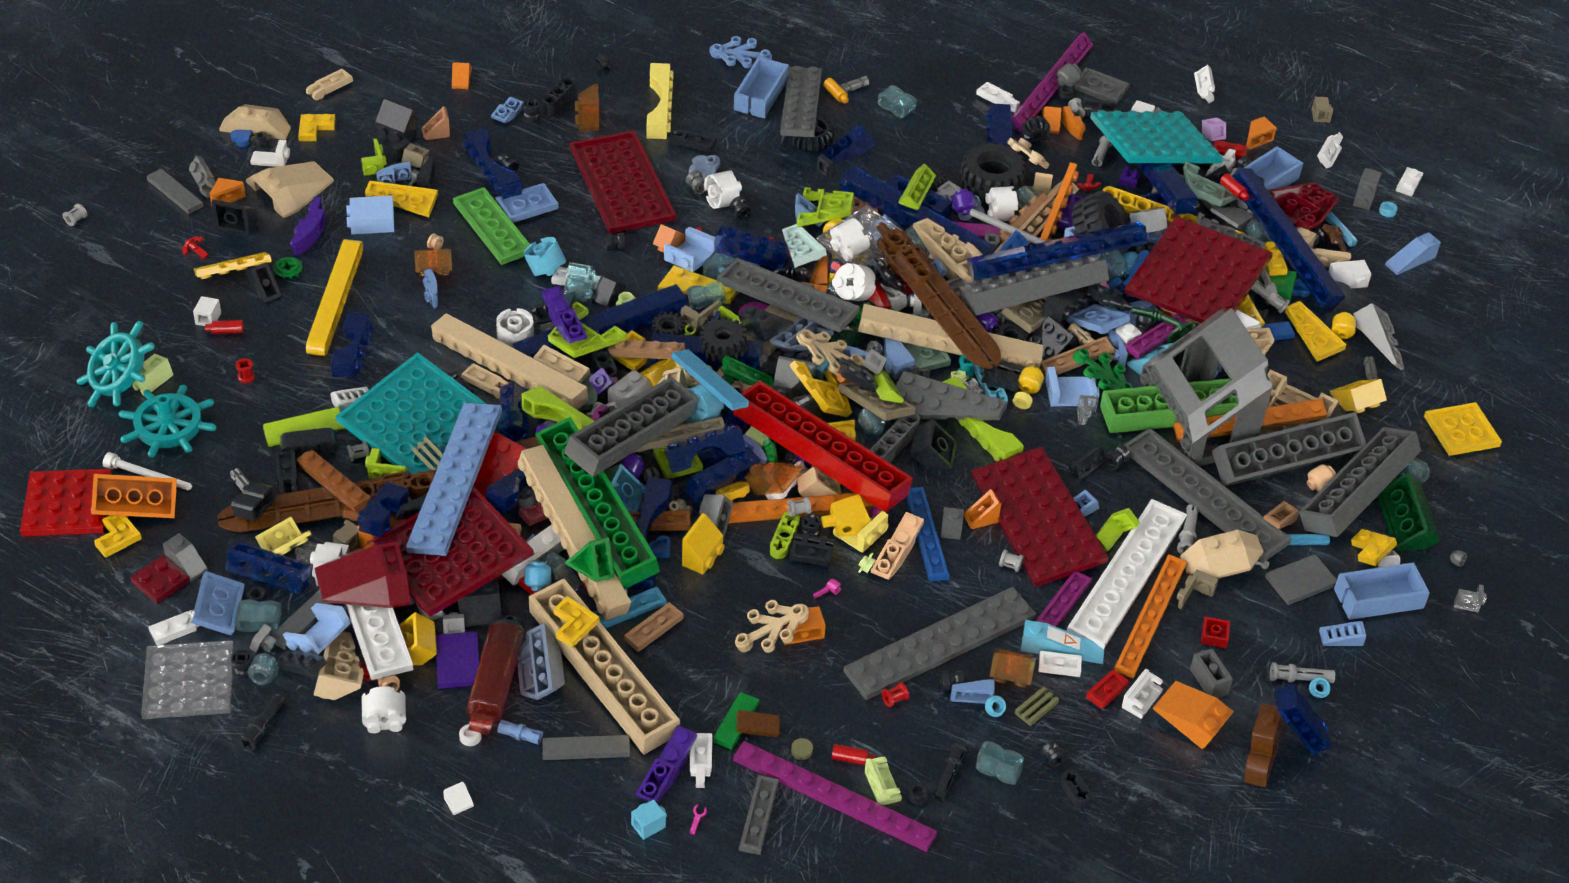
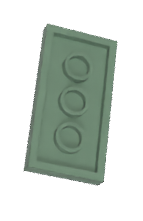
M923 312L911 314V315H915V316H919V317L926 318V317L924 316ZM901 342L915 359L914 367H918L920 370H933L950 366L951 359L944 351Z

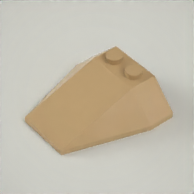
M315 161L267 168L246 179V183L255 191L262 188L273 199L274 210L283 218L299 212L314 197L334 182V179Z
M1270 370L1267 374L1273 386L1267 407L1323 399L1327 412L1325 419H1328L1339 402L1323 393L1320 394L1319 398H1316L1287 384L1286 376ZM1325 419L1261 429L1259 436Z

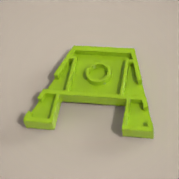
M808 187L804 188L803 197L808 201L819 200L817 212L798 213L797 227L851 216L855 200L854 193L843 191L825 193L824 189H818L817 192L811 191V188Z
M577 301L573 304L572 309H574L579 320L588 315V308ZM583 323L581 325L587 335V339L569 344L559 333L556 326L548 335L550 343L573 358L627 339V333L616 326L600 335Z

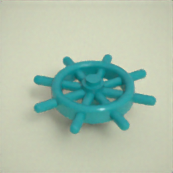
M137 321L129 334L124 332L118 333V324L113 322L110 325V336L101 341L96 348L93 346L86 348V351L91 354L87 374L78 378L77 384L83 385L89 382L91 387L95 389L88 401L89 407H94L102 394L113 396V405L119 406L121 404L120 393L127 390L135 380L141 383L145 381V376L140 374L144 363V354L153 350L155 345L150 342L143 346L136 338L143 327L142 321Z
M181 385L176 394L168 393L154 396L150 390L146 389L143 394L147 400L135 412L125 410L119 412L121 418L133 419L135 431L122 436L120 440L122 443H127L139 438L142 442L151 446L148 451L150 458L156 456L159 448H173L180 445L187 453H190L193 448L188 441L193 439L199 430L215 431L217 428L215 424L202 422L200 413L201 410L213 406L214 401L207 399L197 404L193 399L185 396L187 391L186 385ZM178 407L184 409V410L179 411V412L176 413ZM156 411L157 415H152L150 413ZM192 415V419H191V420H185V419H183V418H185V417H187V416ZM144 421H146V422H153V423H151V424H149V425L143 427V422H144ZM178 426H180V427H185V428L180 431V430L178 429ZM159 429V431H158L157 434L151 433V432H153V431Z

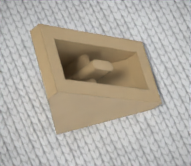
M1036 172L1033 194L1041 195L1044 192L1047 195L1051 190L1053 175Z

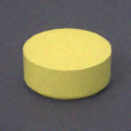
M1017 392L1013 398L1014 405L1020 409L1030 408L1033 401L1032 397L1025 392Z

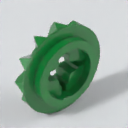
M284 257L274 263L273 272L277 277H282L283 280L288 277L290 279L293 276L298 277V274L302 272V263L296 258Z
M765 438L763 445L767 464L771 469L776 468L778 457L775 444L770 438Z

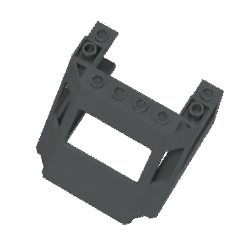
M1232 308L1225 312L1221 309L1144 364L1140 374V381L1145 385L1144 387L1157 386L1160 395L1166 400L1168 408L1173 411L1177 422L1184 429L1181 439V446L1185 450L1184 455L1198 466L1215 463L1213 455L1202 458L1207 436L1234 416H1236L1229 443L1259 436L1273 387L1272 381L1266 374L1268 368L1267 358ZM1185 350L1180 370L1173 358ZM1218 363H1220L1231 381L1205 400L1200 401L1189 382L1214 380ZM1235 393L1238 405L1211 425H1207L1205 413Z

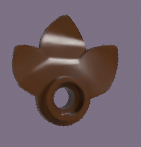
M1323 224L1322 229L1327 232L1331 243L1338 244L1340 250L1346 252L1347 248L1343 241L1341 228Z

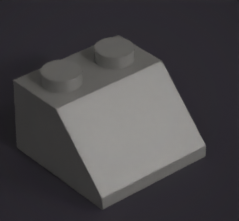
M633 370L608 389V403L638 396L651 389L652 385L646 377Z

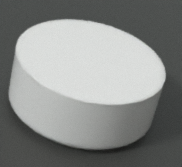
M474 724L463 726L459 732L461 743L466 746L478 744L481 740L480 728Z

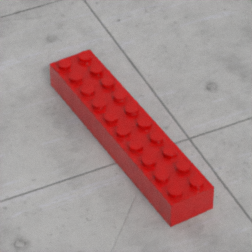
M762 381L757 382L740 393L749 403L746 408L733 410L735 416L851 491L860 494L863 499L885 513L908 496L913 480L911 476Z

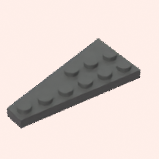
M906 371L902 373L896 384L904 401L915 407V412L919 414L920 419L947 420V417H954L957 420H964V418L1000 420L1007 407L1005 400Z

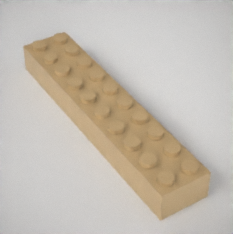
M562 579L529 596L530 613L540 625L545 623L548 626L561 652L640 751L646 754L669 741L677 725L680 726L679 718L600 622L573 648L556 638V632L566 622L554 614V608L566 596L590 610L567 581Z

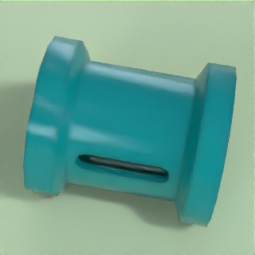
M962 355L959 359L960 368L958 370L965 371L970 379L974 376L973 366L975 364Z

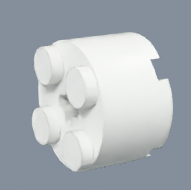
M731 170L708 175L704 182V189L708 190L709 195L706 196L707 201L714 209L730 206L731 201L738 197L739 192L742 190L741 183L736 180Z
M1013 186L994 187L990 189L989 193H986V203L989 204L988 216L1002 222L1009 221L1015 216L1014 211L1018 210V199L1016 191H1012L1014 189Z
M854 218L848 219L830 230L833 239L831 243L833 249L836 252L839 251L846 261L853 259L870 248L868 235L864 236L862 232L863 226Z
M848 263L836 272L832 285L841 298L851 301H864L873 295L876 288L874 286L876 278L869 267Z
M517 308V311L507 309L498 315L496 323L498 341L518 351L528 347L534 341V322L532 315L528 311Z
M383 686L370 689V693L367 695L363 694L362 723L367 727L368 732L378 733L380 730L387 729L393 732L402 730V725L406 721L405 694L401 690L398 693L395 692L393 687Z

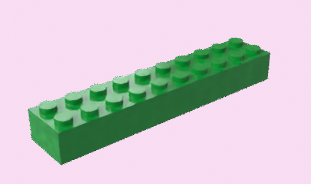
M569 417L535 433L538 445L545 447L596 540L609 537L613 569L622 587L626 589L659 573L657 558L604 471L592 477L564 454L569 437L579 431L572 418Z

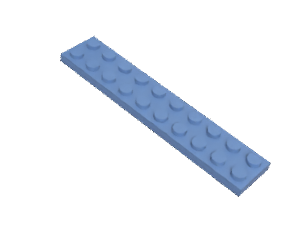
M463 404L406 545L407 553L447 555L501 416V405Z

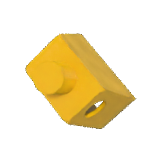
M860 494L833 502L830 506V515L821 517L823 528L834 526L836 534L840 537L858 536V533L871 522Z

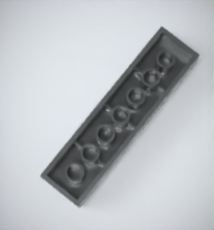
M1087 251L1077 257L1067 256L1064 258L1065 260H1052L1046 265H1033L1031 269L1027 270L1018 269L1012 274L1002 273L997 278H984L982 282H968L965 286L959 287L962 302L972 314L980 315L1108 281L1106 259Z
M669 377L569 437L564 454L594 477L692 417L699 398L673 377Z
M1354 412L1220 445L1212 450V454L1222 485L1226 487L1357 454L1366 445V441L1357 414Z
M1383 427L1299 511L1304 530L1338 537L1420 453L1421 448L1417 433L1415 431Z

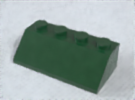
M1409 472L1390 482L1377 496L1390 536L1396 538L1397 545L1394 547L1395 550H1425L1441 541L1421 483Z

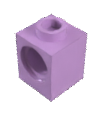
M1219 118L1202 120V135L1210 141L1226 139V122Z

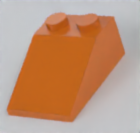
M1178 681L1172 684L1153 707V710L1201 749L1205 748L1234 712L1218 698Z

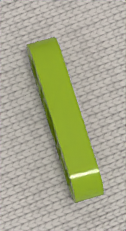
M787 511L782 515L770 544V555L773 558L783 559L787 556L795 533L799 528V514L790 517ZM786 532L790 534V536L782 537L780 536V534ZM779 544H782V548H780V550H777L779 548Z

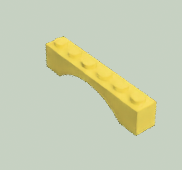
M650 64V87L659 95L660 102L647 115V139H667V132H670L671 112L668 111H672L673 81L670 80H673V71L670 70V64Z

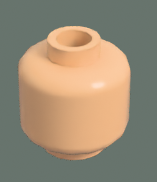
M1319 465L1308 472L1307 484L1311 490L1319 492L1336 475V472L1331 466Z

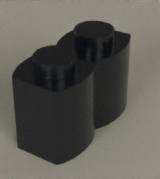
M255 481L250 482L231 503L234 516L257 521L263 515L265 509L273 504L276 498L274 486Z

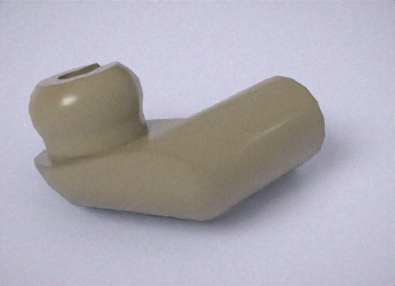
M683 499L674 500L669 504V508L672 511L690 510V515L692 514V506L687 505Z

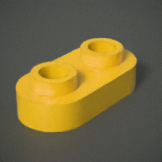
M732 483L718 489L716 495H724L733 502V499L745 497L750 492L749 483Z

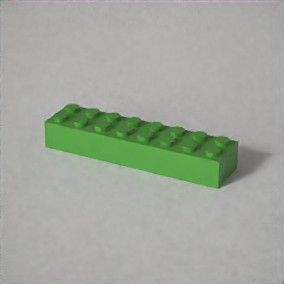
M1231 379L1189 382L1200 401H1203L1230 382ZM1157 386L1103 391L1100 408L1110 433L1147 430L1149 428L1173 427L1174 423L1177 422L1176 416L1168 408L1167 402L1160 395ZM1233 393L1206 412V418L1225 415L1238 405L1236 394Z

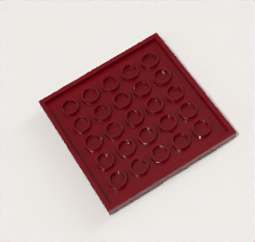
M1176 216L1125 287V293L1202 323L1221 309L1225 312L1232 308L1236 312L1271 260L1273 252Z
M474 486L446 556L407 553L406 545L420 512L367 542L368 545L372 542L391 539L398 541L407 573L409 594L429 618L535 555L532 547Z

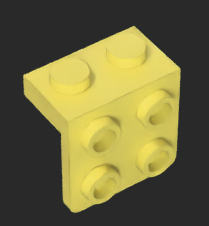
M881 511L874 519L870 518L871 522L858 533V536L840 537L836 534L835 529H833V535L863 553L887 531L888 514Z
M289 517L255 536L267 558L272 555L274 558H277L291 551V548L308 541L307 536L312 533L309 530L301 534L293 518Z

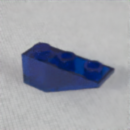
M859 124L821 152L820 155L823 154L833 163L860 156L875 144L868 132Z

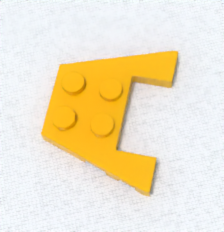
M794 360L790 364L792 370L823 412L848 417L852 413L848 397L838 390L841 383L836 380V375L829 369L824 372L828 380L827 382L814 379L803 362Z

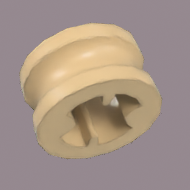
M435 233L431 234L427 241V247L434 251H439L443 245V237Z

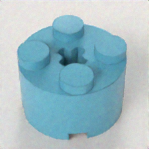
M545 237L541 239V243L536 244L534 242L524 250L525 259L534 276L543 274L547 276L553 275L558 267L566 263V258L554 237Z
M702 384L688 389L699 398V402L694 415L686 420L687 423L722 416L720 413L721 409H724V403Z

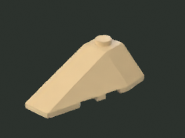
M928 218L913 223L915 231L933 259H939L948 271L945 276L949 280L958 276L954 272L961 264L971 272L984 258V255L969 242L965 244L959 240V236L948 234L943 227Z
M342 631L324 650L323 657L327 664L319 670L314 696L336 700L361 688L364 672L359 666L360 660L355 654V645L351 633Z

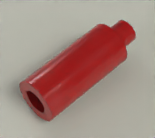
M1230 174L1222 176L1220 184L1234 196L1245 201L1249 199L1248 190Z
M243 320L212 321V324H205V331H212V334H239L244 332Z
M834 744L832 759L865 766L866 759H874L876 755L868 754L869 750Z

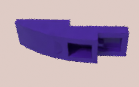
M321 197L313 198L312 204H309V214L305 216V220L300 219L298 226H295L294 238H291L290 243L291 249L294 250V256H299L309 249L319 238L325 227V209H322Z
M556 286L543 290L542 297L548 307V314L562 337L569 344L587 339V335L574 309L570 308L560 287Z
M677 725L659 759H655L636 793V797L647 802L654 799L658 803L688 760V753L697 739V733Z

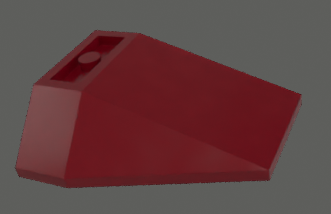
M1306 183L1268 189L1260 193L1257 200L1265 219L1287 232L1299 227L1311 230L1321 225L1340 198L1316 183Z
M393 539L372 542L315 567V574L323 602L383 608L405 606L411 603L406 569L398 541Z

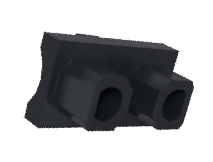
M1086 99L1085 116H1091V112H1098L1099 110L1113 112L1116 102Z

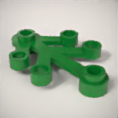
M1085 348L1077 349L1072 357L1076 363L1081 365L1087 363L1090 365L1086 367L1083 374L1089 379H1100L1098 386L1102 390L1133 388L1130 383L1126 382L1124 377L1126 368L1122 364H1116L1112 372L1109 364L1111 356L1108 353L1102 352L1098 358L1103 367L1089 357V352Z

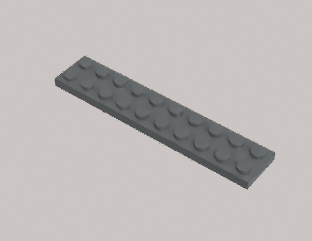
M1147 429L1124 444L1128 448L1133 460L1187 503L1193 504V507L1196 505L1201 514L1225 533L1241 530L1257 535L1263 549V555L1259 560L1263 563L1290 544L1291 538L1264 520L1262 515L1152 429Z
M1011 587L844 666L843 672L862 696L868 700L881 694L884 689L889 690L900 682H906L1024 625L1025 620L1032 621L1036 619V613L1014 587Z

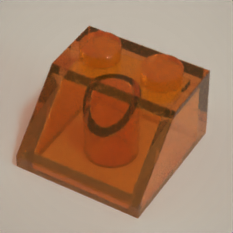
M593 84L579 93L578 101H575V111H579V114H575V125H579V131H599L598 84Z
M451 249L414 251L416 273H420V276H424V271L430 268L433 272H438V275H449V271H452Z
M788 463L756 464L750 468V472L745 478L756 496L781 494L788 489L804 468L803 466Z
M996 648L989 677H994V681L1005 683L1006 680L1013 681L1015 686L1026 688V685H1031L1037 657Z

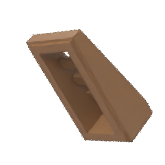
M1283 501L1264 515L1263 519L1276 528L1281 529L1293 524L1297 520L1299 510Z

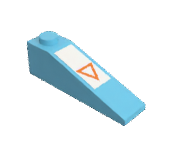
M1025 620L1021 651L1040 654V651L1080 655L1082 656L1081 661L1103 664L1104 649L1093 641L1047 623Z

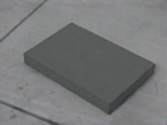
M1086 67L1080 74L1081 79L1072 88L1103 101L1116 102L1117 104L1129 89L1130 83Z
M1316 554L1267 572L1265 576L1287 605L1334 588L1337 579Z

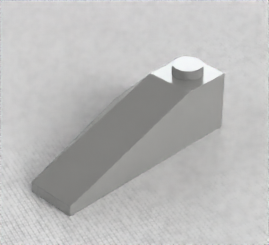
M1373 303L1353 313L1356 319V327L1374 343L1394 366L1400 370L1405 369L1401 353L1395 347L1398 345V342L1392 335L1395 331L1388 314Z

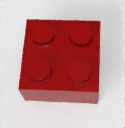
M1204 617L1201 644L1226 648L1229 639L1230 621Z

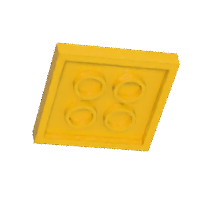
M1476 402L1425 412V419L1449 456L1500 447L1502 443Z

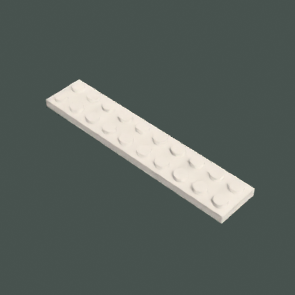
M1151 499L1138 519L1140 522L1139 526L1130 531L1069 624L1067 631L1089 639L1104 649L1184 524L1187 514Z

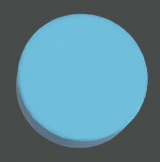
M1385 201L1381 203L1379 212L1383 216L1393 217L1396 215L1397 206L1393 202Z

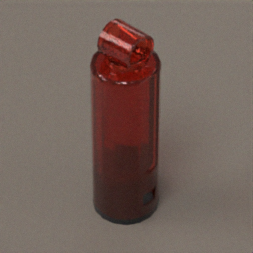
M498 619L489 625L487 638L481 652V660L466 708V713L471 718L468 727L470 731L489 735L492 724L501 720L514 670L518 664L521 647L525 639L524 628L517 622L508 619Z

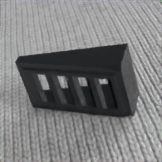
M433 155L428 157L416 175L417 187L431 189L435 170Z
M427 494L402 505L394 516L395 520L408 519L420 512Z

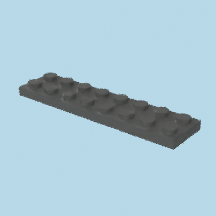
M789 67L780 135L814 137L822 69L817 67Z
M736 258L717 277V283L837 332H841L860 312V307L739 258Z

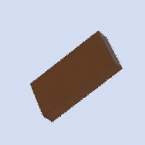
M738 710L736 713V732L778 738L780 734L779 715Z

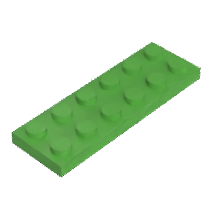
M485 187L453 198V204L501 265L525 257L524 250L530 245Z

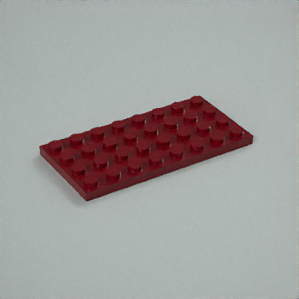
M635 130L570 143V150L609 233L613 234L676 221V213Z
M1042 447L971 470V476L982 495L984 496L992 489L999 499L1001 508L998 523L1016 555L1024 556L1022 565L1034 587L1108 562L1106 552Z

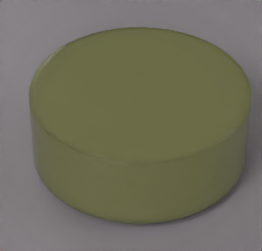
M797 739L792 743L791 753L798 760H807L812 756L813 745L807 739Z

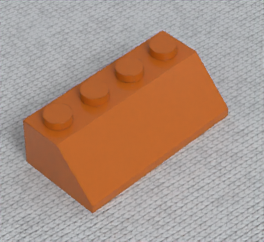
M94 474L91 514L175 518L177 478Z

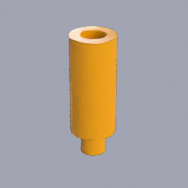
M832 78L825 80L823 86L838 102L847 103L849 101L848 94Z

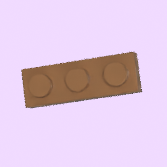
M669 602L626 633L624 641L639 652L683 619V613Z

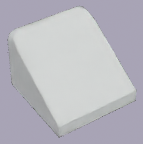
M1391 550L1379 562L1378 568L1400 565V556L1394 550Z
M460 782L443 791L444 800L453 815L474 807L464 782Z

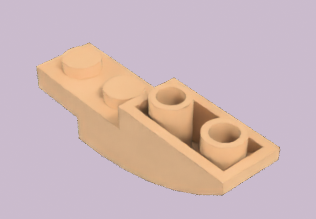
M908 512L904 514L892 538L887 540L873 565L871 573L889 580L897 572L913 548L915 538L924 524V519Z

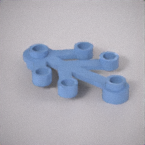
M733 36L731 42L723 45L714 44L709 49L713 58H722L728 66H734L737 59L743 67L750 68L752 66V59L748 57H761L772 60V54L769 50H762L761 53L746 51L757 46V40L754 38H749L746 44L741 45V38Z

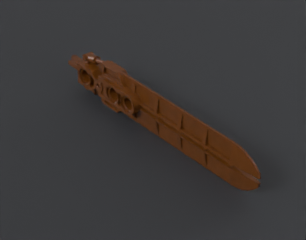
M880 222L876 229L882 235V238L878 239L877 247L885 254L888 264L895 273L902 277L969 361L980 367L992 369L993 366L988 361L989 359L996 367L999 366L1001 353L998 345L931 264L923 249L919 245H915L912 239L906 235L905 231H900L899 228L890 230L885 223Z
M430 469L428 471H419L417 474L398 472L386 474L382 478L353 483L371 497L373 503L369 506L399 510L402 505L413 501L412 499H417L428 493L435 476V471ZM325 487L276 495L273 504L265 509L263 515L257 521L234 516L230 505L219 513L217 517L218 520H226L217 522L221 528L228 531L250 532L271 528L289 517L293 518L295 524L341 517L346 505Z

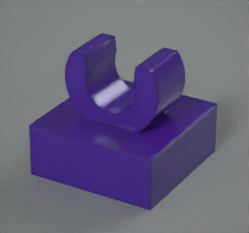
M1129 167L1123 169L1119 185L1136 188L1140 173H1138L1136 168L1135 171H1129Z

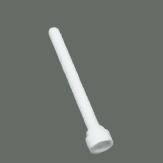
M108 452L103 459V466L109 469L121 468L145 477L173 478L122 461L117 454ZM177 479L178 488L187 491L192 489L190 483Z

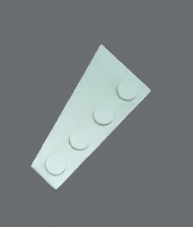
M797 224L782 229L795 268L811 261H817L827 255L826 249L805 229L797 227Z

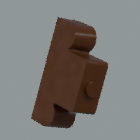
M1265 703L1261 704L1252 732L1251 752L1246 763L1244 782L1266 787L1286 724V709Z

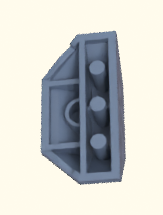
M800 317L793 323L794 325L773 337L770 343L785 352H810L807 346L799 344L796 338L798 332L803 329L810 330L813 334L827 332L831 337L833 330Z
M545 623L527 632L526 641L517 659L520 693L522 696L535 700L543 698L565 684L561 650Z

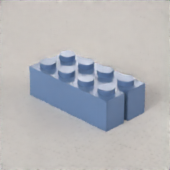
M758 57L734 94V110L747 114L751 112V115L765 118L787 83L789 65Z
M1277 146L1241 170L1264 178L1265 181L1260 192L1262 193L1268 189L1287 187L1298 180L1303 162Z
M1414 563L1341 573L1334 588L1340 602L1343 603V609L1349 620L1423 609L1430 594Z

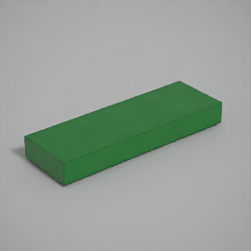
M727 355L722 359L723 373L751 386L762 381L773 388L772 376Z
M740 692L714 735L713 743L733 750L742 734L736 732L737 711L755 712L759 705V699Z

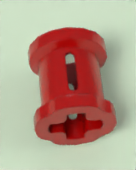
M243 358L236 362V369L239 372L238 380L244 384L251 383L255 379L254 372L252 371L253 362L250 359Z
M902 682L898 683L894 688L882 690L881 693L883 701L888 707H893L894 703L901 700L906 701L909 699L908 689Z

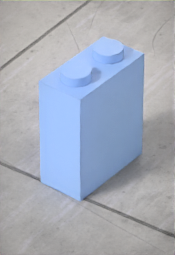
M392 196L350 198V205H346L347 216H350L347 217V228L351 227V234L394 232Z

